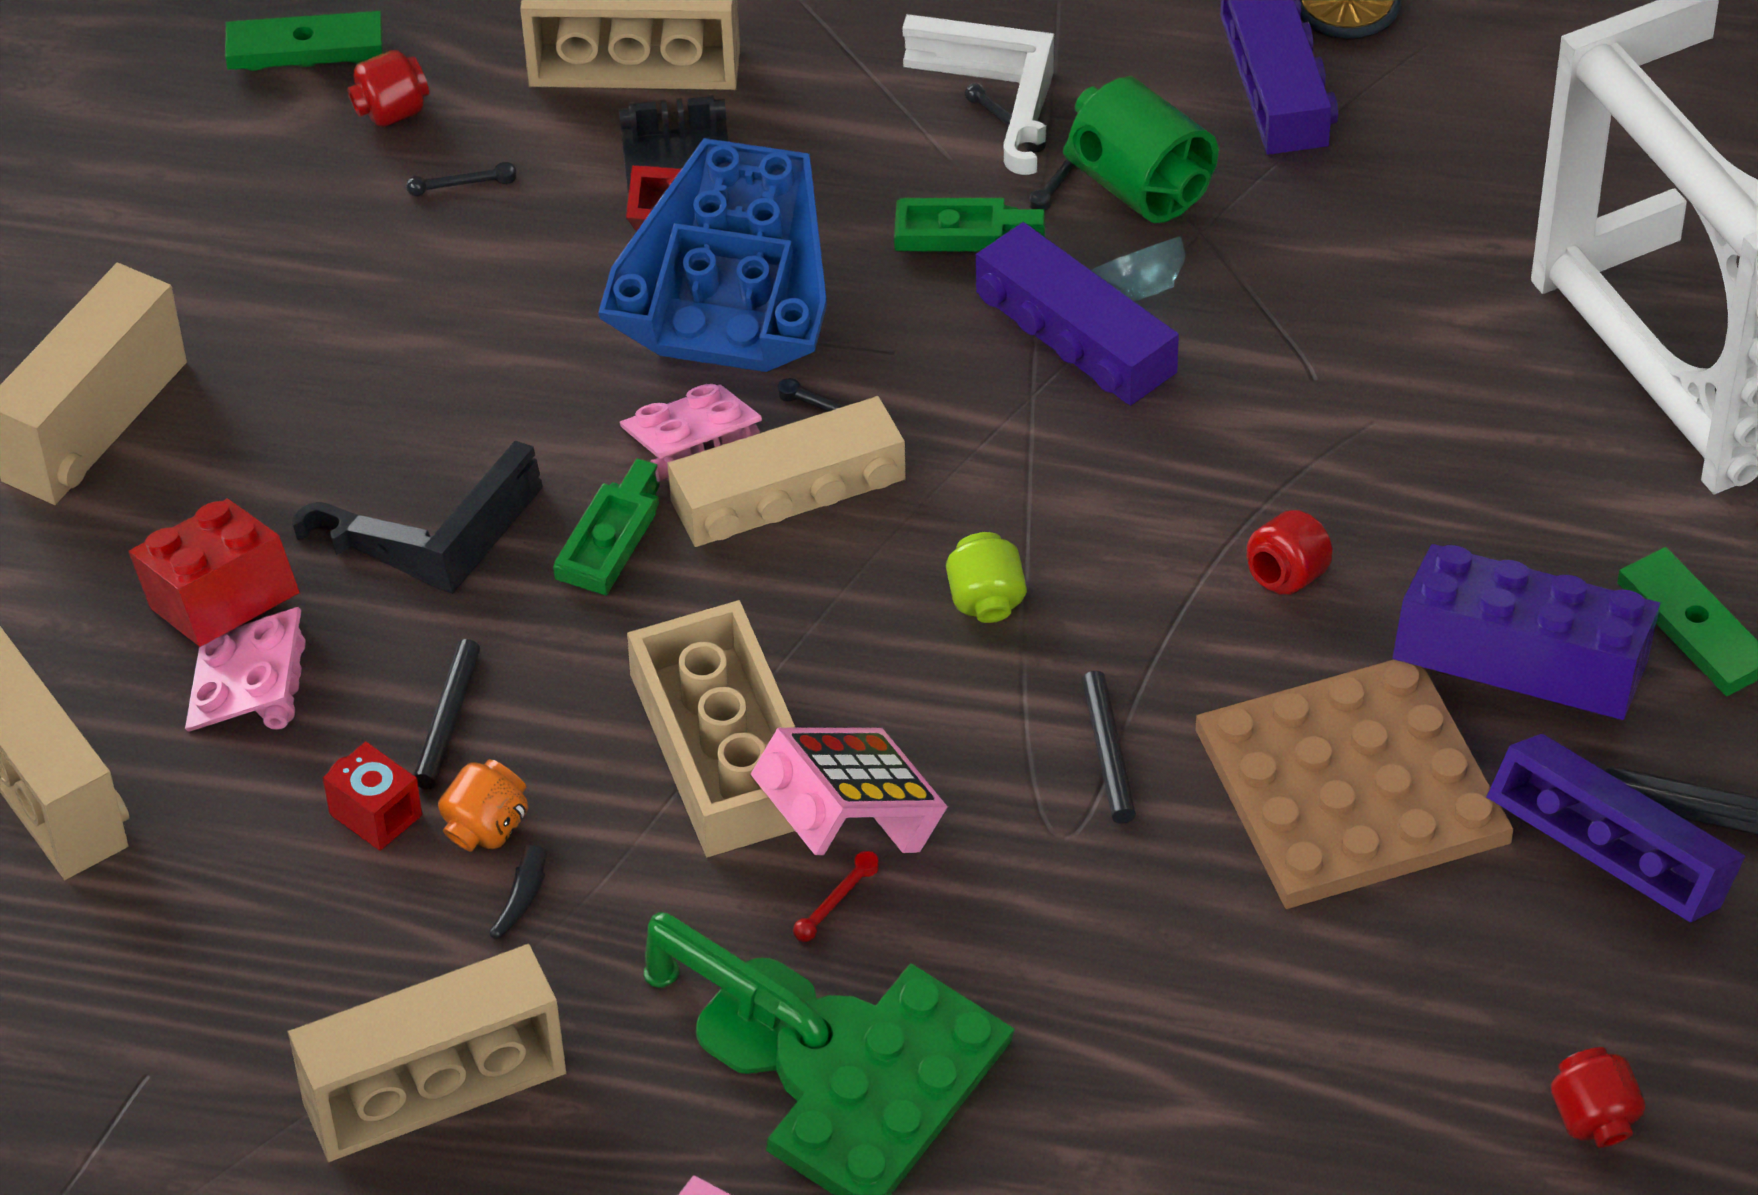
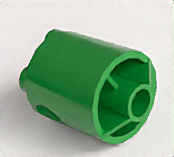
M1133 76L1119 77L1103 85L1100 89L1091 86L1081 93L1075 104V111L1078 114L1070 130L1069 139L1063 149L1064 157L1152 223L1168 222L1180 216L1203 196L1217 167L1219 147L1214 135Z

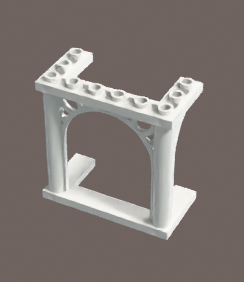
M1657 0L1561 36L1531 281L1542 294L1557 288L1564 294L1704 457L1701 481L1714 495L1734 486L1746 485L1758 477V179L1744 173L1727 161L1639 67L1645 63L1713 38L1719 0ZM1611 115L1692 203L1714 247L1725 285L1728 328L1724 349L1717 362L1711 368L1691 366L1673 355L1600 273L1603 270L1680 241L1687 203L1682 195L1673 188L1597 218ZM1737 255L1740 257L1738 268L1736 263Z

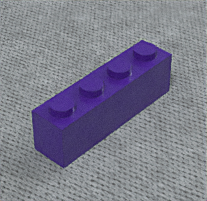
M1221 0L1220 16L1266 154L1329 146L1330 124L1338 122V106L1335 94L1333 92L1326 93L1324 63L1321 57L1313 56L1312 30L1309 22H1301L1300 0Z
M1020 223L976 254V293L980 295L982 300L989 306L998 308L1017 322L1024 332L1029 335H1035L1054 349L1062 360L1069 364L1073 363L1092 377L1104 391L1112 392L1131 406L1177 373L1179 333L1026 223Z
M1542 733L1509 746L1487 794L1488 799L1689 922L1721 908L1745 859V855Z

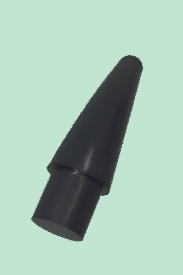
M536 845L524 846L520 866L516 867L508 900L498 919L490 929L489 933L493 939H499L523 916L534 900L545 877L543 870L548 854L545 848Z

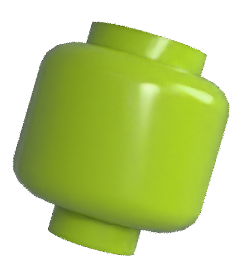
M980 532L963 538L958 542L956 549L951 552L946 561L949 585L956 609L967 616H976L980 622L993 623L1007 618L1011 614V609L1019 605L1027 593L1021 559L1016 545L1006 539H1001V536L996 533Z

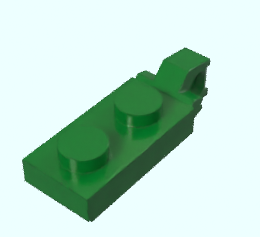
M899 198L896 204L894 230L895 251H981L1022 222L1045 237L1044 209H1018L1005 205L1004 198Z
M636 458L621 484L614 482L610 485L602 484L554 562L555 580L605 596L608 595L656 515L659 505V496H656V493L660 487V482H657V464Z

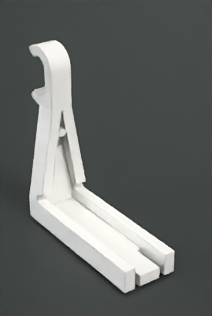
M907 14L902 28L906 49L903 67L1020 83L1004 141V164L1010 171L1017 174L1029 175L1037 173V156L1032 151L1021 152L1017 149L1020 144L1025 142H1031L1036 145L1046 142V126L1038 122V118L1054 73V34Z

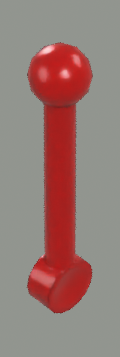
M862 851L858 853L855 857V868L808 918H802L795 922L793 934L798 941L809 942L814 939L819 923L862 877H871L877 873L879 858L874 852Z

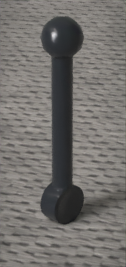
M972 83L967 86L965 96L969 102L980 103L1009 126L1012 115L985 95V88L981 84ZM1025 142V148L1032 152L1043 151L1046 146V142L1039 145Z
M1066 159L1043 189L1035 190L1030 194V208L1047 211L1051 206V195L1075 165Z
M502 162L496 165L493 170L431 179L413 176L407 180L406 189L410 195L418 197L430 189L496 180L501 184H509L516 179V167L512 163Z
M785 378L778 384L779 397L784 401L799 399L827 411L844 407L842 404L801 389L800 383L796 379Z

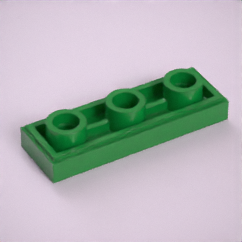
M381 11L226 22L225 58L228 70L247 69L256 71L265 67L291 65L310 67L319 63L347 61L361 63L383 54Z
M1667 547L1619 570L1617 583L1623 590H1631L1639 593L1645 599L1660 602L1656 624L1726 697L1758 681V640Z

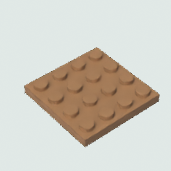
M1390 660L1196 715V732L1285 909L1498 848L1512 842L1513 827L1502 807L1487 798L1491 787L1424 667L1398 660Z

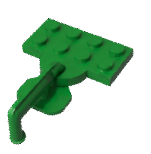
M665 912L654 914L648 923L645 950L646 967L643 974L646 983L659 988L666 987L675 982L680 974V967L673 960L674 957L721 987L698 1017L696 1036L699 1044L707 1053L739 1073L750 1074L777 1071L784 1089L797 1103L768 1137L766 1151L833 1195H891L1012 1042L1015 1028L912 963L908 965L876 1006L854 996L827 995L817 998L815 988L808 979L777 960L754 958L744 962L679 919Z

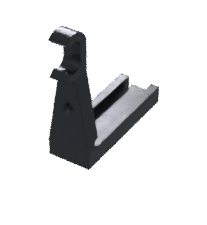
M515 440L432 536L429 535V531L426 529L361 516L327 503L315 502L302 507L294 515L292 524L297 540L307 538L309 532L318 526L333 529L330 532L336 555L352 546L435 588L453 594L543 488L542 480L539 478L540 471L537 459L533 458L536 455L534 447Z

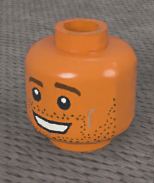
M488 759L485 764L476 762L467 764L462 768L438 802L439 812L448 823L443 829L444 834L455 844L469 852H472L477 845L491 850L500 848L528 811V802L523 794L527 788L526 784L513 771L495 760Z

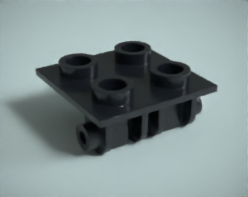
M714 95L687 98L688 110L683 111L682 97L676 98V112H667L666 99H661L662 113H657L656 101L644 103L629 102V108H620V127L627 192L629 193L632 165L682 169L704 138L729 142L726 126L725 99L714 100Z

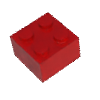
M228 498L202 506L197 510L195 516L172 528H163L151 533L144 543L128 551L149 607L199 647L300 593L280 536Z

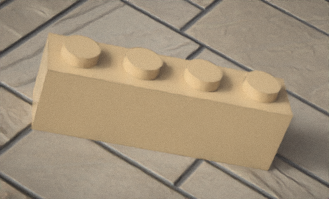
M879 396L668 462L671 502L693 545L698 547L906 480L905 441Z

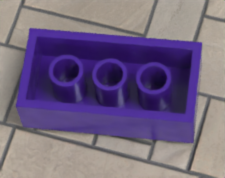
M1431 544L1403 598L1392 659L1624 720L1648 663L1660 602L1645 599L1639 593L1631 590L1614 591L1587 584L1576 576H1556L1532 570L1518 561H1498L1474 555L1460 546Z

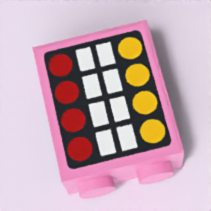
M777 728L751 772V776L814 855H824L845 819L857 817H874L902 853H919L948 807L883 728Z

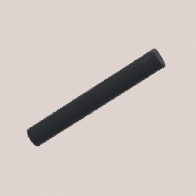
M460 640L454 653L414 772V776L417 777L418 787L432 789L436 785L480 653L479 644L473 640Z
M1090 671L1082 677V683L1112 820L1116 823H1128L1135 818L1136 812L1107 682L1103 672Z

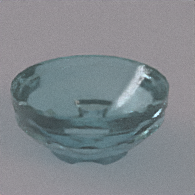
M1176 237L1093 268L1091 271L1136 302L1175 287L1174 281L1186 257L1183 247L1184 243L1181 237Z

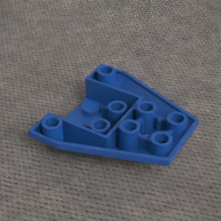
M704 138L612 265L598 311L599 319L659 356L767 372L815 352L827 308V298L810 154Z

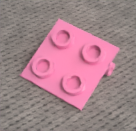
M705 384L689 390L686 394L687 397L669 404L653 403L643 406L636 411V416L620 421V426L658 457L650 461L658 466L656 470L657 481L667 479L669 482L668 462L705 451L703 442H705L706 449L709 450L759 434L760 431L755 423L762 421L761 415L721 384Z
M299 607L238 626L199 647L185 729L188 732L256 711L264 719V724L271 729L278 730L287 726V723L295 715L294 697L292 695L299 689V678L302 670L300 657L306 644V640L299 629L301 609Z

